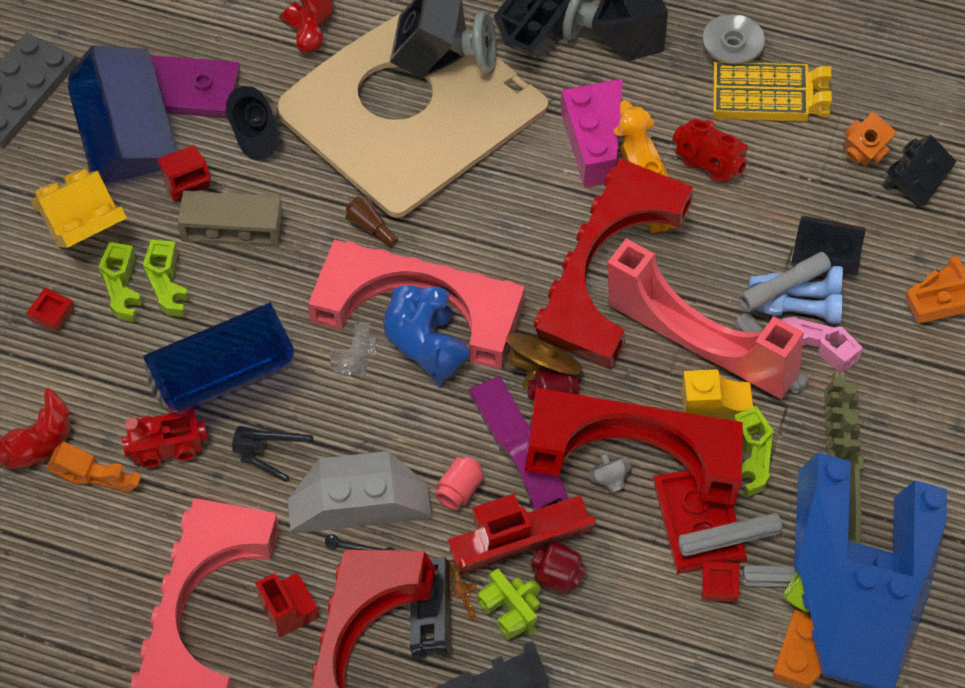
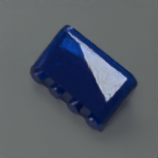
M92 45L71 70L68 78V91L89 171H98L104 184L160 171L157 159L178 151V148L173 140L170 119L166 115L163 94L158 86L155 66L151 61L149 50L145 48Z
M269 302L143 355L148 383L156 400L172 413L185 414L286 371L293 364L294 348L272 303Z

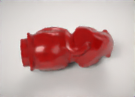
M50 388L44 390V408L39 410L37 423L28 427L13 429L0 437V467L4 466L8 470L26 469L48 461L54 449L63 441H66L70 432L69 410L64 401Z

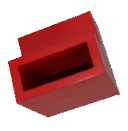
M195 145L157 159L167 193L173 201L182 198L183 191L195 192L210 187L209 180L211 175L207 162Z
M515 493L472 508V517L486 551L530 537L532 525L524 506H519Z
M275 572L255 582L259 602L279 638L320 618L318 607L298 572L281 581Z

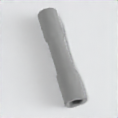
M819 252L798 263L794 268L739 294V303L746 312H750L773 300L775 296L830 270V260L825 253Z

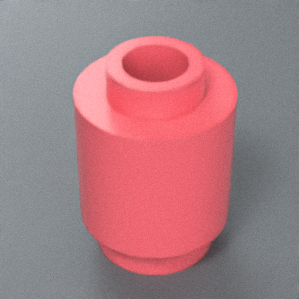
M464 457V459L455 458L437 484L438 490L435 493L437 500L452 510H458L460 506H465L484 479L481 465L470 457Z

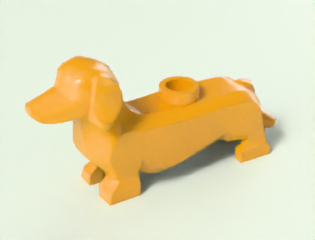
M623 100L619 107V125L614 129L616 136H624V140L620 145L623 155L621 159L668 177L660 156L647 134V130L653 128L654 120L643 108L634 107L627 100ZM660 223L647 224L651 234L660 231L666 232L669 228L675 227Z

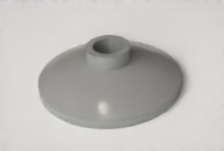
M736 14L722 15L710 21L704 29L702 38L704 48L708 54L716 60L727 64H743L754 60L762 52L765 43V36L761 27L752 19Z

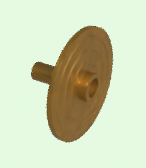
M509 333L506 337L507 343L517 351H512L509 354L508 364L528 371L522 384L525 389H527L528 380H534L535 372L541 367L572 375L580 374L582 370L581 364L575 358L543 340L521 333Z

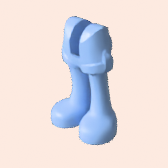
M833 266L828 271L824 280L802 282L775 296L773 300L754 309V311L772 316H782L783 312H795L823 318L830 324H840L842 316L841 290L843 268L841 266ZM781 273L752 276L749 278V289L762 282H767L781 275ZM788 296L809 297V298H815V299H821V300H818V301L802 300V299H796V298H792V297H788Z

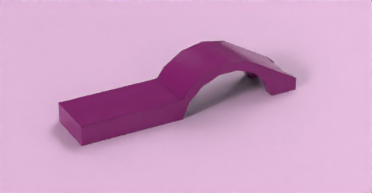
M498 376L469 388V396L498 448L508 453L518 469L532 509L543 508L542 506L558 499L560 502L569 499L560 476L524 471L529 426L502 378Z

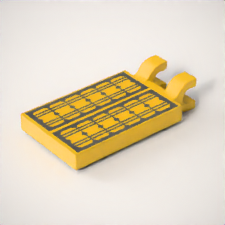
M714 62L713 119L808 122L809 114L829 117L830 105L832 104V91H829L831 66L817 67L813 71L808 72V64H727ZM813 89L820 91L813 95Z

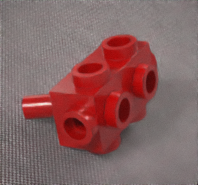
M694 118L684 126H679L673 135L672 141L677 144L675 154L683 158V163L688 167H701L709 171V177L715 181H730L735 176H740L746 168L747 159H745L748 145L737 140L733 135L725 134L716 129L714 122L711 120L703 121Z
M178 409L169 414L154 417H131L126 421L125 425L127 436L121 437L125 457L132 456L134 465L141 464L144 468L157 467L161 464V460L174 457L178 461L192 460L195 458L196 453L203 452L201 442L208 441L204 420L197 421L195 409Z

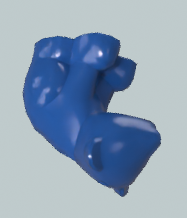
M416 286L396 287L392 291L391 300L384 315L383 326L385 335L402 353L415 360L440 388L443 381L449 379L470 357V350L464 342L446 334L434 333L437 326H444L451 319L453 310L446 305L450 294L447 290L440 287H426L423 289Z

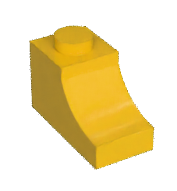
M718 369L684 371L681 388L683 412L721 419H733L735 414L753 408L750 382L728 380L719 375Z

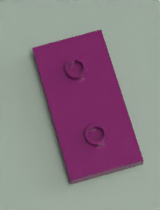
M117 53L105 99L106 107L228 118L226 114V101L229 94L237 87L240 64L233 61Z

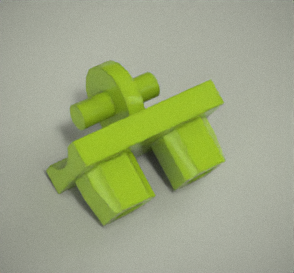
M499 569L490 573L489 584L477 594L478 604L488 614L501 605L506 609L507 613L497 619V625L508 640L522 632L528 637L537 632V628L534 626L537 615L534 611L541 606V603L536 598L541 590L540 585L534 580L525 584L520 577L515 578L510 583Z

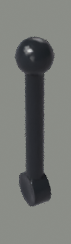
M330 534L325 538V545L329 550H335L338 547L350 550H396L393 547L382 549L342 541L334 534Z

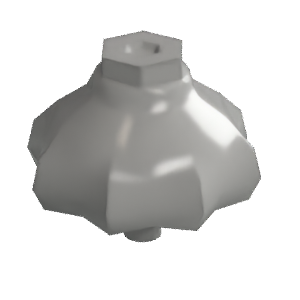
M607 453L601 455L603 463L588 471L589 479L596 484L605 486L609 492H615L624 488V478L631 467L630 460L627 457L609 460Z

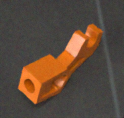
M64 441L54 449L46 468L47 471L74 485L90 483L121 492L132 491L137 487L141 474L137 472L133 474L122 472L123 465L119 463L105 466L97 464L98 462L93 455Z

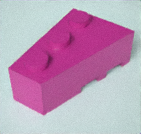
M623 79L561 91V116L584 188L604 184L608 170L611 167L614 169L616 167L619 136L614 134V129L619 125L620 121L619 107L622 98Z

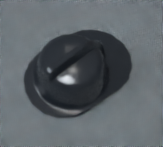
M244 85L235 88L229 94L226 101V114L242 152L250 159H266L274 153L279 141L278 110L276 104L270 97L255 87Z

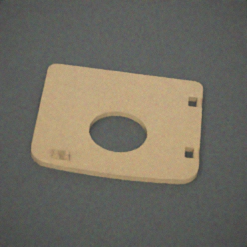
M400 14L364 34L324 61L287 90L278 102L279 118L291 131L362 193L369 196L370 200L386 214L395 218L403 217L544 115L548 109V99L531 84H527L497 56L492 71L483 73L476 63L475 55L464 56L451 65L424 77L430 84L433 95L428 106L419 114L399 120L385 119L372 114L362 105L358 96V90L361 83L370 74L384 68L398 67L389 61ZM514 82L523 90L516 93L507 85Z

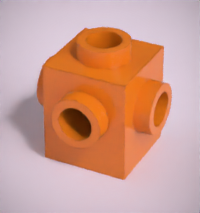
M872 111L862 123L856 120L845 131L844 134L848 138L842 147L846 149L845 154L851 161L856 164L861 163L864 167H867L872 160L878 164L891 150L886 145L897 132Z

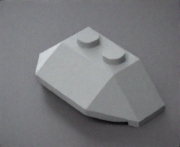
M389 451L319 458L288 499L291 534L431 519L427 483Z

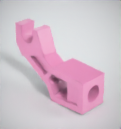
M797 317L782 319V321L803 331V346L808 344L819 347L818 355L837 371L845 372L860 360L863 347L842 326L834 328L797 319ZM836 343V345L839 347L836 349L831 344Z

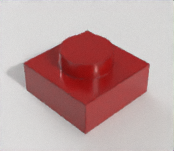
M44 288L26 314L30 321L57 332L75 306L73 300Z
M703 561L701 600L738 602L739 564Z

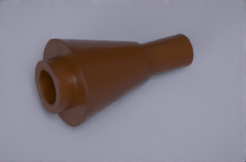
M357 196L347 205L345 217L347 221L373 235H377L389 248L397 243L398 238L385 226L383 219L369 196L362 198Z

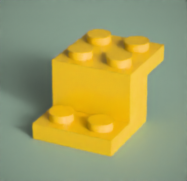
M87 168L76 170L64 176L66 183L58 185L57 182L54 184L50 183L35 190L34 192L37 197L30 200L35 212L41 213L57 247L68 248L127 219L122 207L115 206L99 172H88Z

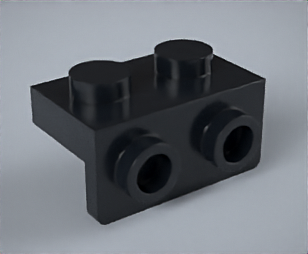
M932 135L920 140L917 138L911 140L902 150L904 153L903 157L893 163L886 173L889 176L882 184L886 190L897 185L918 208L927 204L957 162Z
M801 216L791 262L800 263L819 252H823L829 258L831 267L841 266L843 268V275H857L866 229L860 226Z

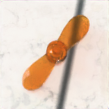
M453 559L449 560L450 578L454 583L452 585L454 596L456 599H462L470 620H474L476 616L468 595L470 594L469 591L477 589L475 582L469 584L465 581L462 582L455 561Z

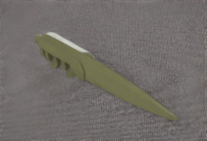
M837 371L832 374V382L824 391L827 455L851 461L848 541L861 544L860 472L864 470V459L859 452L861 441L857 440L860 434V425H857L860 411L856 410L859 395L855 394L857 392L856 382H847L846 373Z

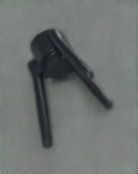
M238 426L234 433L232 450L234 453L241 454L240 462L252 464L285 482L289 481L288 475L255 458V456L264 453L267 440L290 442L313 440V436L307 434L262 431Z

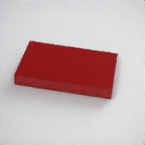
M689 470L653 476V485L676 575L701 571L703 561L746 563L747 555L743 543L688 556L682 555L678 545L680 535L737 522L733 505L699 500L698 487Z

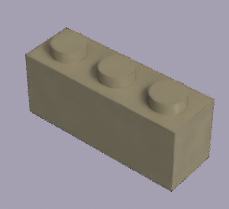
M183 191L178 218L181 241L279 247L283 220L281 197L269 194L248 195L236 192Z

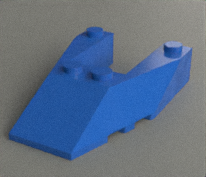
M818 452L798 471L794 568L795 572L800 574L805 591L802 599L805 609L810 610L814 625V630L811 633L823 677L866 688H895L928 600L947 521V489L914 480L894 497L893 553L848 541L851 461Z

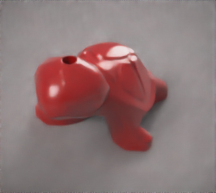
M300 0L302 3L301 7L294 1L279 16L282 21L287 22L298 30L295 38L296 48L300 52L309 54L317 51L322 46L323 34L320 27L331 17L333 12L332 0Z

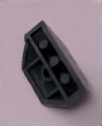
M506 0L494 15V21L504 44L530 57L547 56L563 35V21L570 0Z

